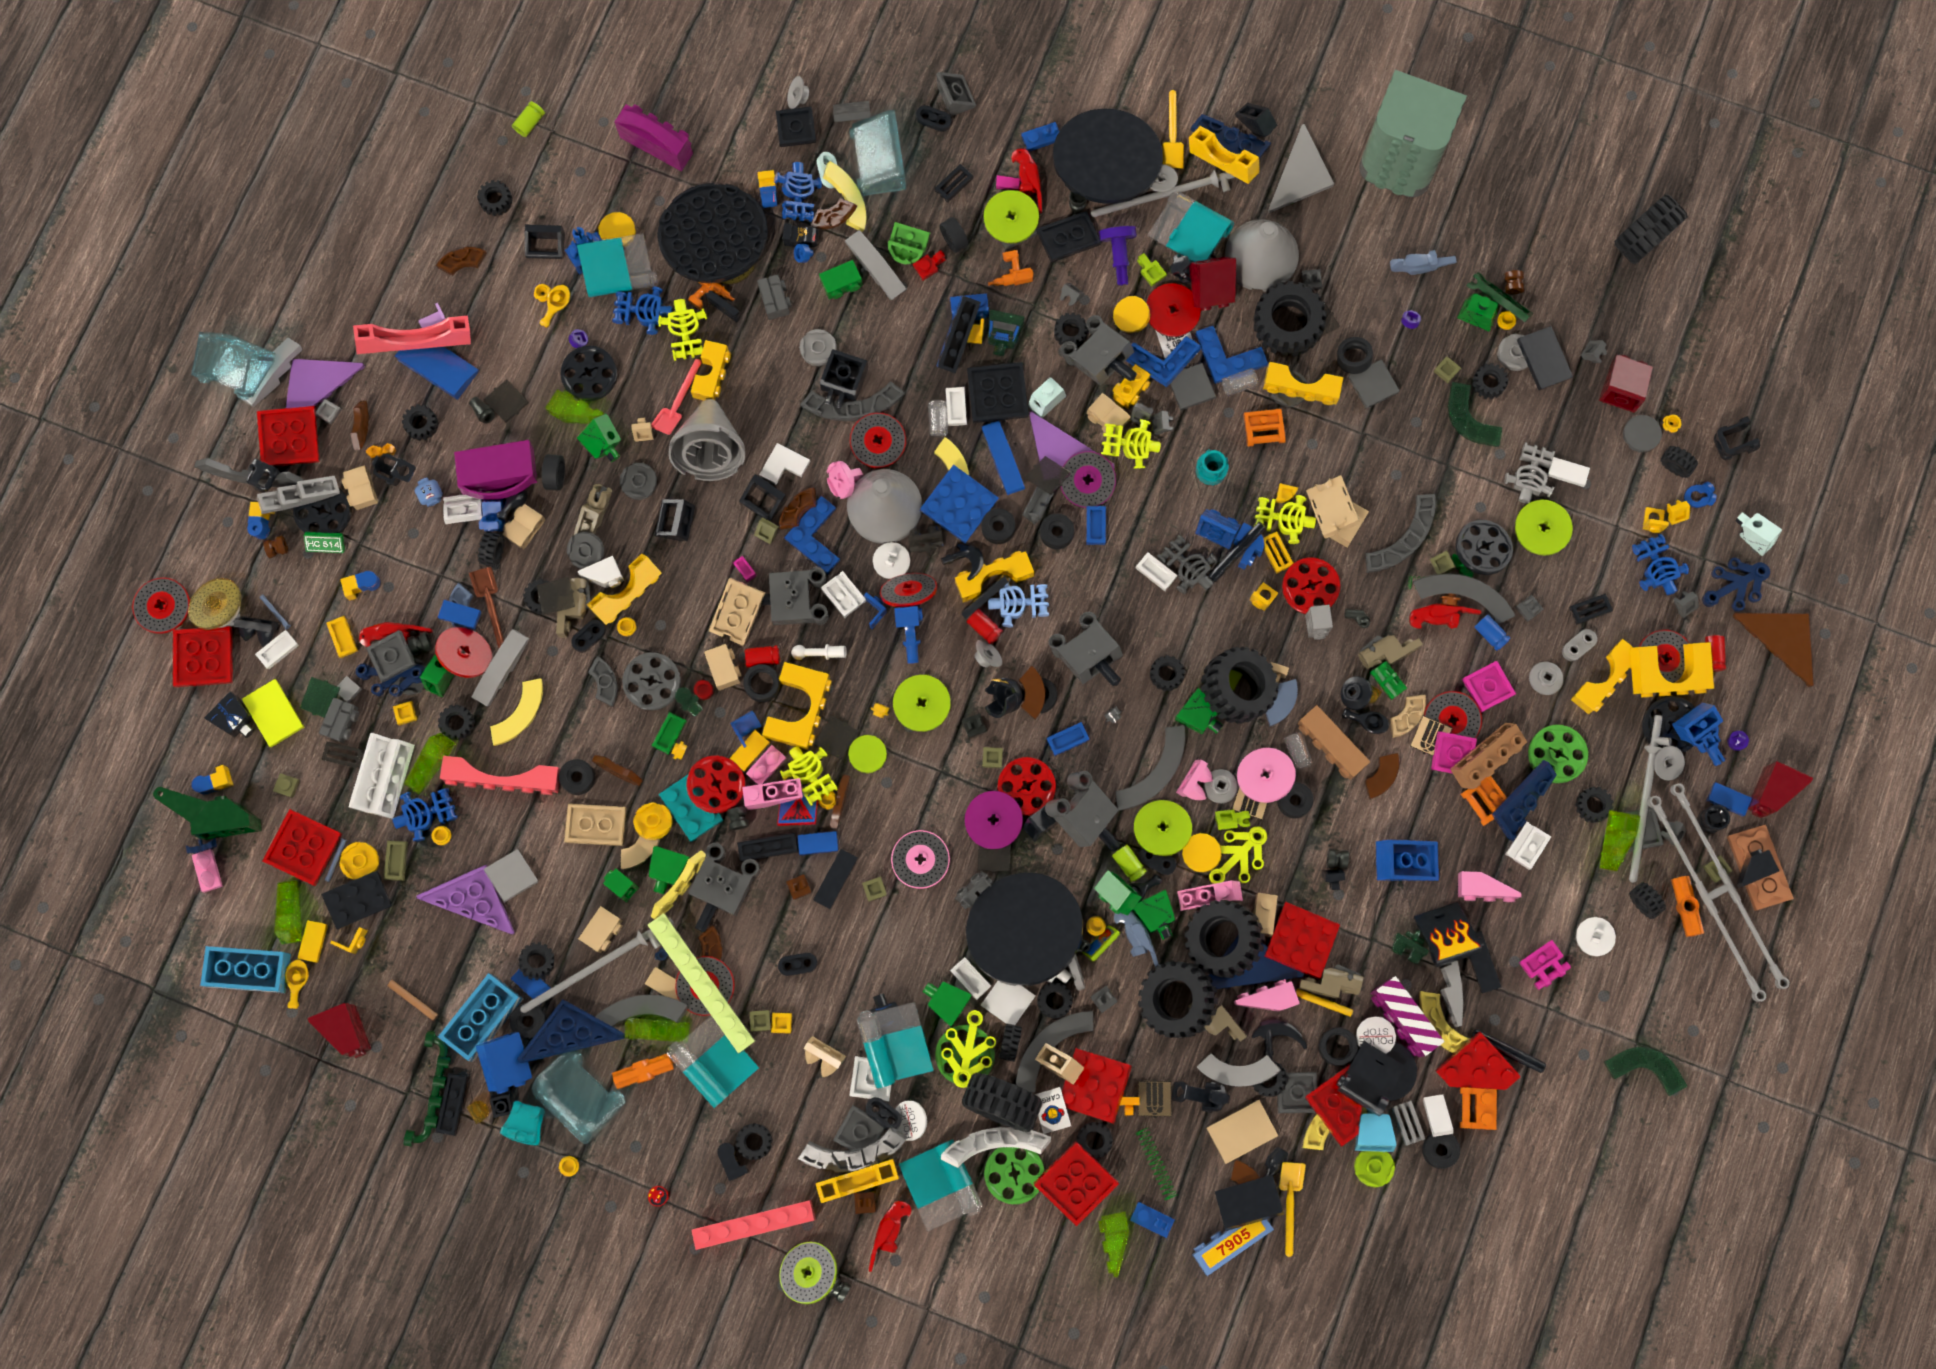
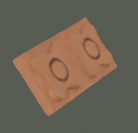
M1766 825L1727 836L1740 872L1745 859L1751 857V852L1759 849L1762 852L1770 850L1779 869V872L1745 886L1754 911L1794 899Z

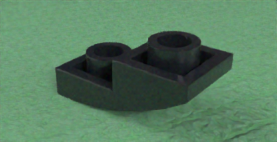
M508 1087V1091L497 1094L496 1091H489V1100L494 1118L510 1115L513 1107L510 1087Z

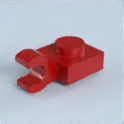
M940 250L932 258L927 254L912 265L924 281L938 272L936 266L946 261L944 253Z

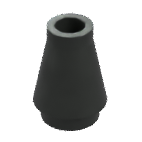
M478 397L470 400L469 405L480 422L487 424L495 418L492 407L481 401Z

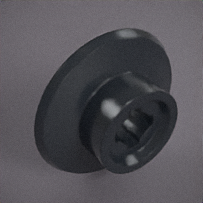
M1353 676L1346 680L1341 688V700L1351 710H1360L1371 700L1372 687L1364 677Z

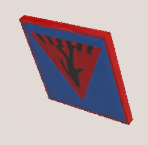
M803 795V798L779 804L777 825L816 824L818 800L810 806Z

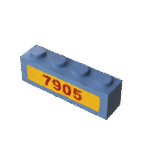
M1266 1219L1223 1233L1218 1231L1210 1237L1212 1241L1206 1245L1202 1242L1196 1246L1192 1256L1205 1275L1208 1276L1274 1229Z

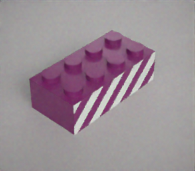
M1396 976L1388 979L1370 993L1373 996L1371 997L1372 1002L1377 1007L1380 1006L1385 1012L1383 1014L1384 1018L1393 1023L1397 1028L1395 1032L1401 1040L1405 1039L1409 1044L1407 1048L1413 1056L1417 1055L1418 1058L1426 1056L1445 1042Z

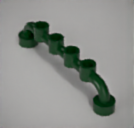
M427 1031L424 1042L426 1047L433 1048L434 1044L440 1047L428 1110L424 1121V1130L420 1135H415V1131L406 1130L404 1146L412 1147L413 1143L426 1141L431 1134L432 1128L437 1126L439 1116H435L436 1108H441L443 1096H439L440 1088H445L447 1077L443 1076L444 1068L449 1069L451 1057L447 1056V1044L436 1036L434 1031Z

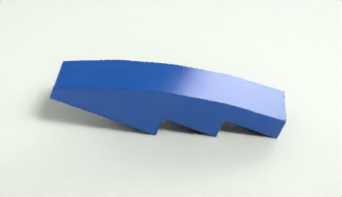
M996 421L982 426V432L1007 495L1024 490L1025 486L1000 422Z

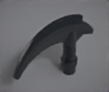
M957 543L956 547L960 549V552L946 555V557L941 558V562L943 565L953 563L955 560L968 558L972 564V570L967 580H971L979 574L983 567V555L973 544Z
M1267 1020L1259 1023L1261 1026L1251 1036L1252 1038L1260 1036L1264 1039V1055H1268L1272 1061L1274 1055L1272 1037L1283 1035L1291 1037L1300 1043L1303 1049H1307L1302 1034L1294 1026L1281 1020Z

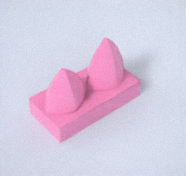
M771 745L746 774L758 785L764 784L787 758Z
M1195 760L1176 793L1182 797H1189L1194 800H1205V793L1197 782L1213 781L1212 774L1207 767L1208 763L1203 760Z
M209 849L192 855L201 891L205 893L223 887L213 850Z

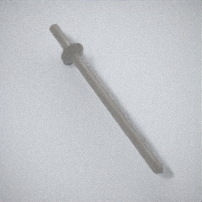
M1213 170L1210 177L1175 186L1167 192H1154L1133 198L1127 202L1098 208L1091 211V216H1101L1210 184L1219 188L1218 182L1220 181L1223 192L1230 191L1228 179L1234 178V176L1227 172L1216 175L1215 170Z
M1655 715L1650 746H1644L1649 756L1629 880L1632 883L1636 882L1638 877L1649 807L1647 800L1651 795L1654 776V759L1658 751L1662 749L1658 745L1671 746L1672 743L1671 738L1660 737L1663 717Z
M669 917L668 919H669V921H670V922L672 923V925H673L674 922H673V920L671 919V917ZM638 929L636 938L522 1005L520 1010L523 1013L530 1011L639 944L648 946L646 943L648 939L655 949L661 946L651 929L642 934Z

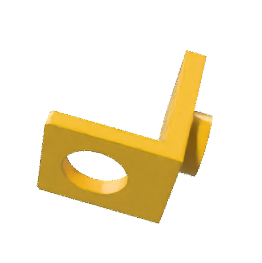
M981 319L980 325L973 324L967 340L968 343L982 344L984 319Z
M1646 507L1643 529L1649 530L1652 533L1663 532L1669 526V522L1664 521L1665 510ZM1656 513L1659 516V520L1649 519V515Z
M1263 582L1257 591L1253 592L1250 601L1256 608L1265 611L1278 595V592ZM1262 590L1269 591L1271 594L1270 599L1266 600L1260 595V592Z
M359 927L349 948L332 940L330 943L356 954L358 949L363 947L366 941L364 937L368 930Z

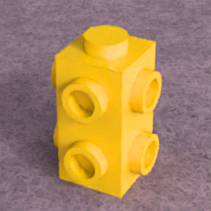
M1136 364L1132 368L1137 373L1135 380L1128 381L1124 378L1112 390L1114 392V402L1119 407L1129 409L1131 405L1135 406L1140 399L1139 394L1141 391H1146L1151 384L1149 381L1151 374Z

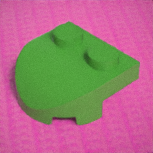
M895 222L891 238L888 241V250L893 259L901 264L915 263L924 256L931 232Z

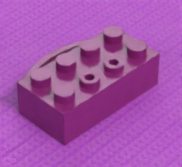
M626 104L614 121L620 138L682 172L693 155L692 144L688 139L689 135L683 130L679 132L674 131V127L666 121L663 124L658 122V118L652 113L648 115L643 114V110L635 104L632 107Z
M529 440L454 452L457 485L463 495L484 500L503 499L525 490L531 484L538 483L534 449ZM510 488V489H508V490L501 491V492H496V493H481V492H485V491H499V490H503V489Z

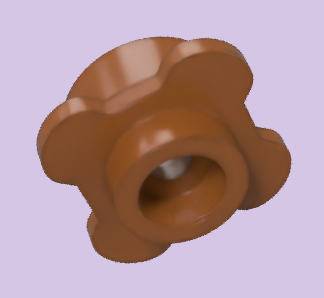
M1445 593V596L1440 597L1442 604L1457 606V602L1461 599L1456 598V594Z

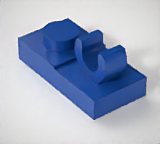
M1056 122L1021 133V137L1027 151L1030 152L1053 144L1059 129Z
M1140 1202L1137 1203L1130 1218V1221L1167 1238L1175 1220Z

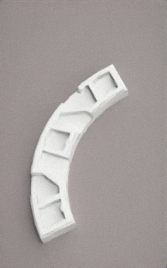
M1011 1127L985 1129L971 1133L969 1137L961 1141L954 1142L941 1154V1160L958 1168L971 1156L988 1149L1000 1147L1022 1148L1042 1154L1051 1142V1137L1033 1130L1023 1132L1014 1130Z

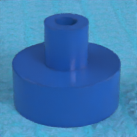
M797 244L794 248L795 260L798 263L808 262L810 257L813 256V250H810L807 244Z

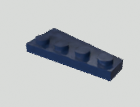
M1204 114L1196 120L1190 129L1192 132H1195L1201 126L1215 133L1220 144L1228 151L1240 154L1243 150H1246L1258 156L1259 159L1271 145V142L1266 140L1263 142L1256 139L1257 137L1252 134L1247 135L1239 132L1240 129L1227 127L1223 122Z
M1545 760L1492 813V816L1508 840L1512 842L1517 837L1515 833L1519 827L1523 828L1527 822L1525 818L1530 810L1534 811L1539 796H1544L1557 776L1550 763Z

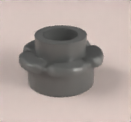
M1115 706L1104 714L1107 719L1106 722L1111 721V723L1119 720L1122 710Z

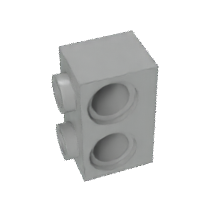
M1330 605L1309 608L1305 615L1308 638L1314 637V640L1326 638L1325 636L1333 628Z

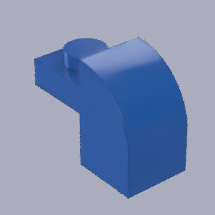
M505 498L482 501L483 517L479 521V529H484V531L488 532L503 531L505 520L497 518L496 515L505 506Z
M1243 523L1233 544L1237 545L1253 527ZM1262 535L1247 548L1238 567L1245 570L1247 565H1252L1256 556H1261L1264 549Z

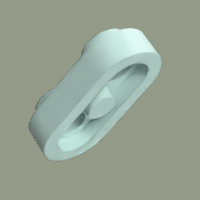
M823 152L817 158L820 178L824 186L835 188L831 183L823 179V175L829 161L836 165L837 162L831 153Z

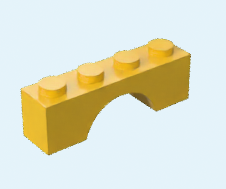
M1201 126L1189 137L1190 153L1247 184L1260 172L1258 156L1246 150H1243L1240 154L1228 151L1220 144L1215 133Z
M1269 362L1263 389L1269 393L1276 394L1279 392L1288 397L1297 396L1307 401L1316 400L1321 401L1325 405H1336L1340 398L1343 377L1324 374L1319 381L1312 384H1304L1293 378L1287 365Z
M1017 551L1006 559L998 558L993 561V564L987 566L983 564L979 574L971 580H967L971 572L963 571L958 573L957 577H955V583L963 603L977 598L981 594L984 582L992 576L1005 574L1014 580L1015 583L1034 577V570L1026 551L1022 553Z
M643 553L628 566L630 580L623 591L614 595L600 592L587 604L590 610L605 625L613 622L617 618L618 613L627 609L631 605L632 600L641 596L647 586L659 579L660 570Z
M1624 639L1620 640L1606 656L1610 665V675L1607 681L1599 684L1586 682L1571 698V701L1588 714L1593 711L1597 712L1603 706L1602 700L1605 696L1609 698L1616 690L1614 685L1617 682L1621 683L1627 677L1625 672L1629 668L1631 669L1630 648L1634 647Z
M891 1159L816 1183L820 1201L824 1203L900 1178L895 1161Z

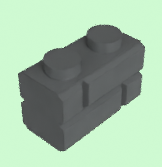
M779 275L758 280L768 320L789 315V308L792 306L789 296L785 297L783 292L787 290L784 280H780Z
M333 698L319 734L344 744L345 740H348L351 736L352 730L350 728L352 723L356 722L359 717V708L353 704Z

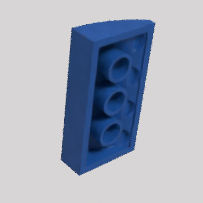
M445 347L399 350L395 355L400 363L456 400L460 398L479 372V369Z

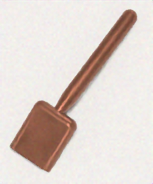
M487 567L469 572L475 595L477 597L485 596L499 649L504 642L495 605L490 595L496 593L498 588L492 568Z

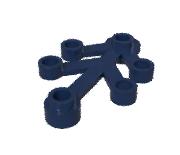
M1738 558L1729 560L1728 568L1748 572L1749 574L1745 576L1726 572L1720 566L1715 567L1711 572L1713 578L1732 581V583L1716 592H1706L1702 597L1703 604L1707 607H1713L1719 602V598L1737 589L1732 609L1739 612L1745 608L1744 596L1747 584L1754 580L1752 592L1749 593L1748 599L1752 603L1758 602L1762 597L1760 593L1762 581L1770 576V569L1765 563L1758 562L1752 566L1742 563ZM1732 561L1737 563V567L1732 565ZM1758 569H1762L1763 574H1760ZM1716 570L1721 572L1720 576L1715 573ZM1752 594H1756L1757 599H1754ZM1709 595H1713L1715 600H1710ZM1736 602L1741 604V608L1736 607Z
M365 663L358 665L356 668V675L362 680L378 676L376 669ZM418 664L386 682L374 684L371 687V692L376 696H381L390 687L389 693L394 697H399L411 684L422 683L420 676L425 667ZM401 677H407V678H406L403 682H401L399 685H396V684H395V685H392V684H393L394 682H396L399 678H401ZM380 687V691L376 693L375 690ZM398 688V692L394 694V690Z

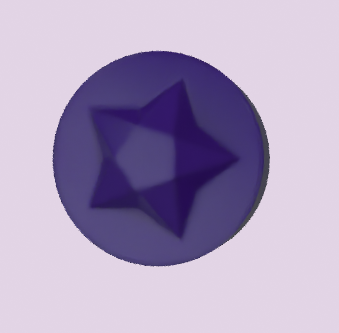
M1411 310L1404 312L1401 318L1402 324L1410 329L1417 328L1421 321V316Z
M576 329L569 335V342L574 348H579L588 343V336L583 330Z
M1735 731L1728 736L1727 742L1731 749L1740 751L1748 746L1749 738L1745 732Z

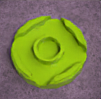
M864 735L855 739L848 753L850 763L854 769L867 774L881 769L887 758L885 745L879 738L872 735Z
M1361 1151L1355 1158L1354 1170L1359 1181L1366 1186L1380 1187L1390 1182L1394 1176L1395 1165L1388 1152Z

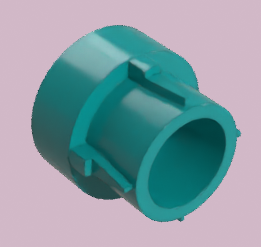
M1209 449L1206 451V453L1199 457L1196 464L1198 479L1207 485L1221 483L1228 473V458H1225L1223 453L1217 450L1210 451ZM1214 465L1216 466L1217 470L1211 471L1207 468V466Z

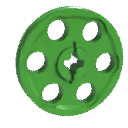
M1551 725L1543 728L1533 737L1528 749V758L1533 770L1543 760L1549 762L1557 774L1552 783H1565L1573 780L1583 772L1588 761V749L1582 736L1574 729L1564 725ZM1545 732H1550L1553 735L1552 742L1544 740L1543 735ZM1564 733L1572 735L1573 740L1571 743H1566L1563 740ZM1535 748L1543 750L1544 756L1542 758H1537L1534 755ZM1560 750L1562 757L1556 758L1554 751ZM1574 750L1581 751V760H1576L1573 757ZM1564 766L1572 768L1573 774L1571 776L1563 773Z
M959 1025L953 1027V1029L957 1032L965 1030L968 1034L969 1025ZM977 1028L975 1039L978 1037L986 1039L988 1035ZM949 1031L948 1037L954 1038L955 1032ZM945 1032L936 1047V1064L941 1074L947 1080L954 1083V1072L946 1073L944 1071V1065L948 1061L942 1058L941 1045L944 1042H949L952 1045L953 1057L959 1065L962 1062V1057L953 1043L946 1038ZM988 1039L986 1041L987 1045L993 1046L992 1041ZM965 1040V1041H961L962 1044H963V1046L965 1047V1045H966V1040ZM988 1048L970 1060L969 1069L978 1064L980 1057L989 1056L992 1059L991 1067L984 1068L978 1072L988 1075L995 1059L994 1048ZM951 1052L948 1054L944 1053V1057L949 1058L951 1056ZM961 1074L959 1076V1080L962 1082L966 1081L963 1079Z
M1000 1147L990 1155L985 1166L984 1175L986 1185L994 1197L1007 1204H1022L1038 1194L1039 1190L1033 1183L1044 1173V1166L1036 1152L1024 1149L1026 1151L1025 1159L1018 1160L1015 1157V1151L1019 1148ZM998 1153H1004L1007 1156V1161L1002 1165L995 1161V1156ZM1011 1162H1013L1016 1171H1020V1175L1017 1176V1186L1013 1177H1009V1173L1012 1172ZM1035 1163L1040 1167L1037 1175L1029 1173L1028 1167L1030 1164ZM992 1172L1000 1174L1001 1180L999 1183L993 1184L990 1182L989 1176ZM1025 1183L1033 1185L1034 1191L1032 1194L1026 1195L1023 1193L1022 1186ZM1006 1187H1011L1014 1190V1196L1011 1199L1003 1197L1002 1193Z

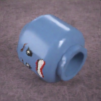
M424 478L417 482L418 486L414 491L422 505L430 507L441 501L440 498L443 496V492L436 480Z

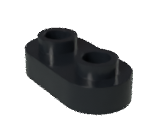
M927 105L918 108L916 118L921 125L941 132L947 131L951 127V117L948 113Z
M599 620L588 622L572 637V647L580 653L588 651L604 637L606 633L604 624ZM595 628L600 629L598 633H593V630ZM580 641H585V645L579 646Z
M1145 849L1140 851L1139 860L1144 866L1164 876L1171 875L1175 871L1176 861L1173 857L1152 854L1153 858L1147 859L1146 853L1150 852ZM1169 862L1170 867L1164 868L1163 863Z
M811 953L795 954L781 958L778 963V969L784 976L800 975L813 972L818 962ZM806 960H811L809 967L804 965ZM787 963L792 964V968L790 970L785 969V965Z
M878 1097L871 1098L867 1102L866 1114L886 1130L890 1126L895 1129L900 1127L902 1116L888 1103ZM877 1107L879 1111L874 1112L872 1108ZM892 1119L895 1123L889 1124L888 1120Z

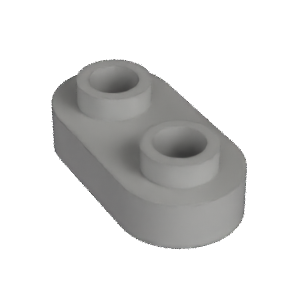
M1589 629L1581 631L1563 646V657L1568 661L1578 660L1597 643V635ZM1585 636H1589L1591 640L1586 641ZM1571 647L1576 649V653L1571 652Z

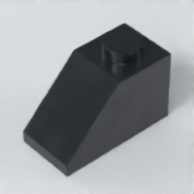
M1246 103L1235 113V116L1255 135L1266 137L1278 126L1269 108Z
M1759 849L1750 853L1751 857L1744 861L1736 884L1737 888L1744 887L1779 872L1770 850L1762 852Z

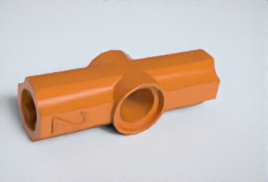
M1682 876L1671 879L1677 901L1676 910L1681 916L1686 937L1704 934L1698 911L1699 902L1694 896L1690 877ZM1685 902L1691 905V911L1685 909Z
M663 1054L650 1060L638 1061L630 1067L613 1072V1081L617 1089H622L634 1083L639 1084L654 1079V1076L674 1070V1065L670 1054Z

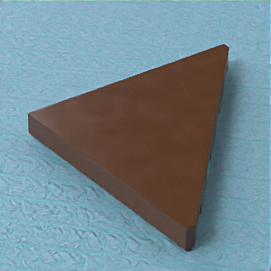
M1733 614V618L1737 619L1751 635L1760 640L1775 657H1778L1786 664L1785 666L1790 671L1799 676L1808 687L1814 686L1809 614Z

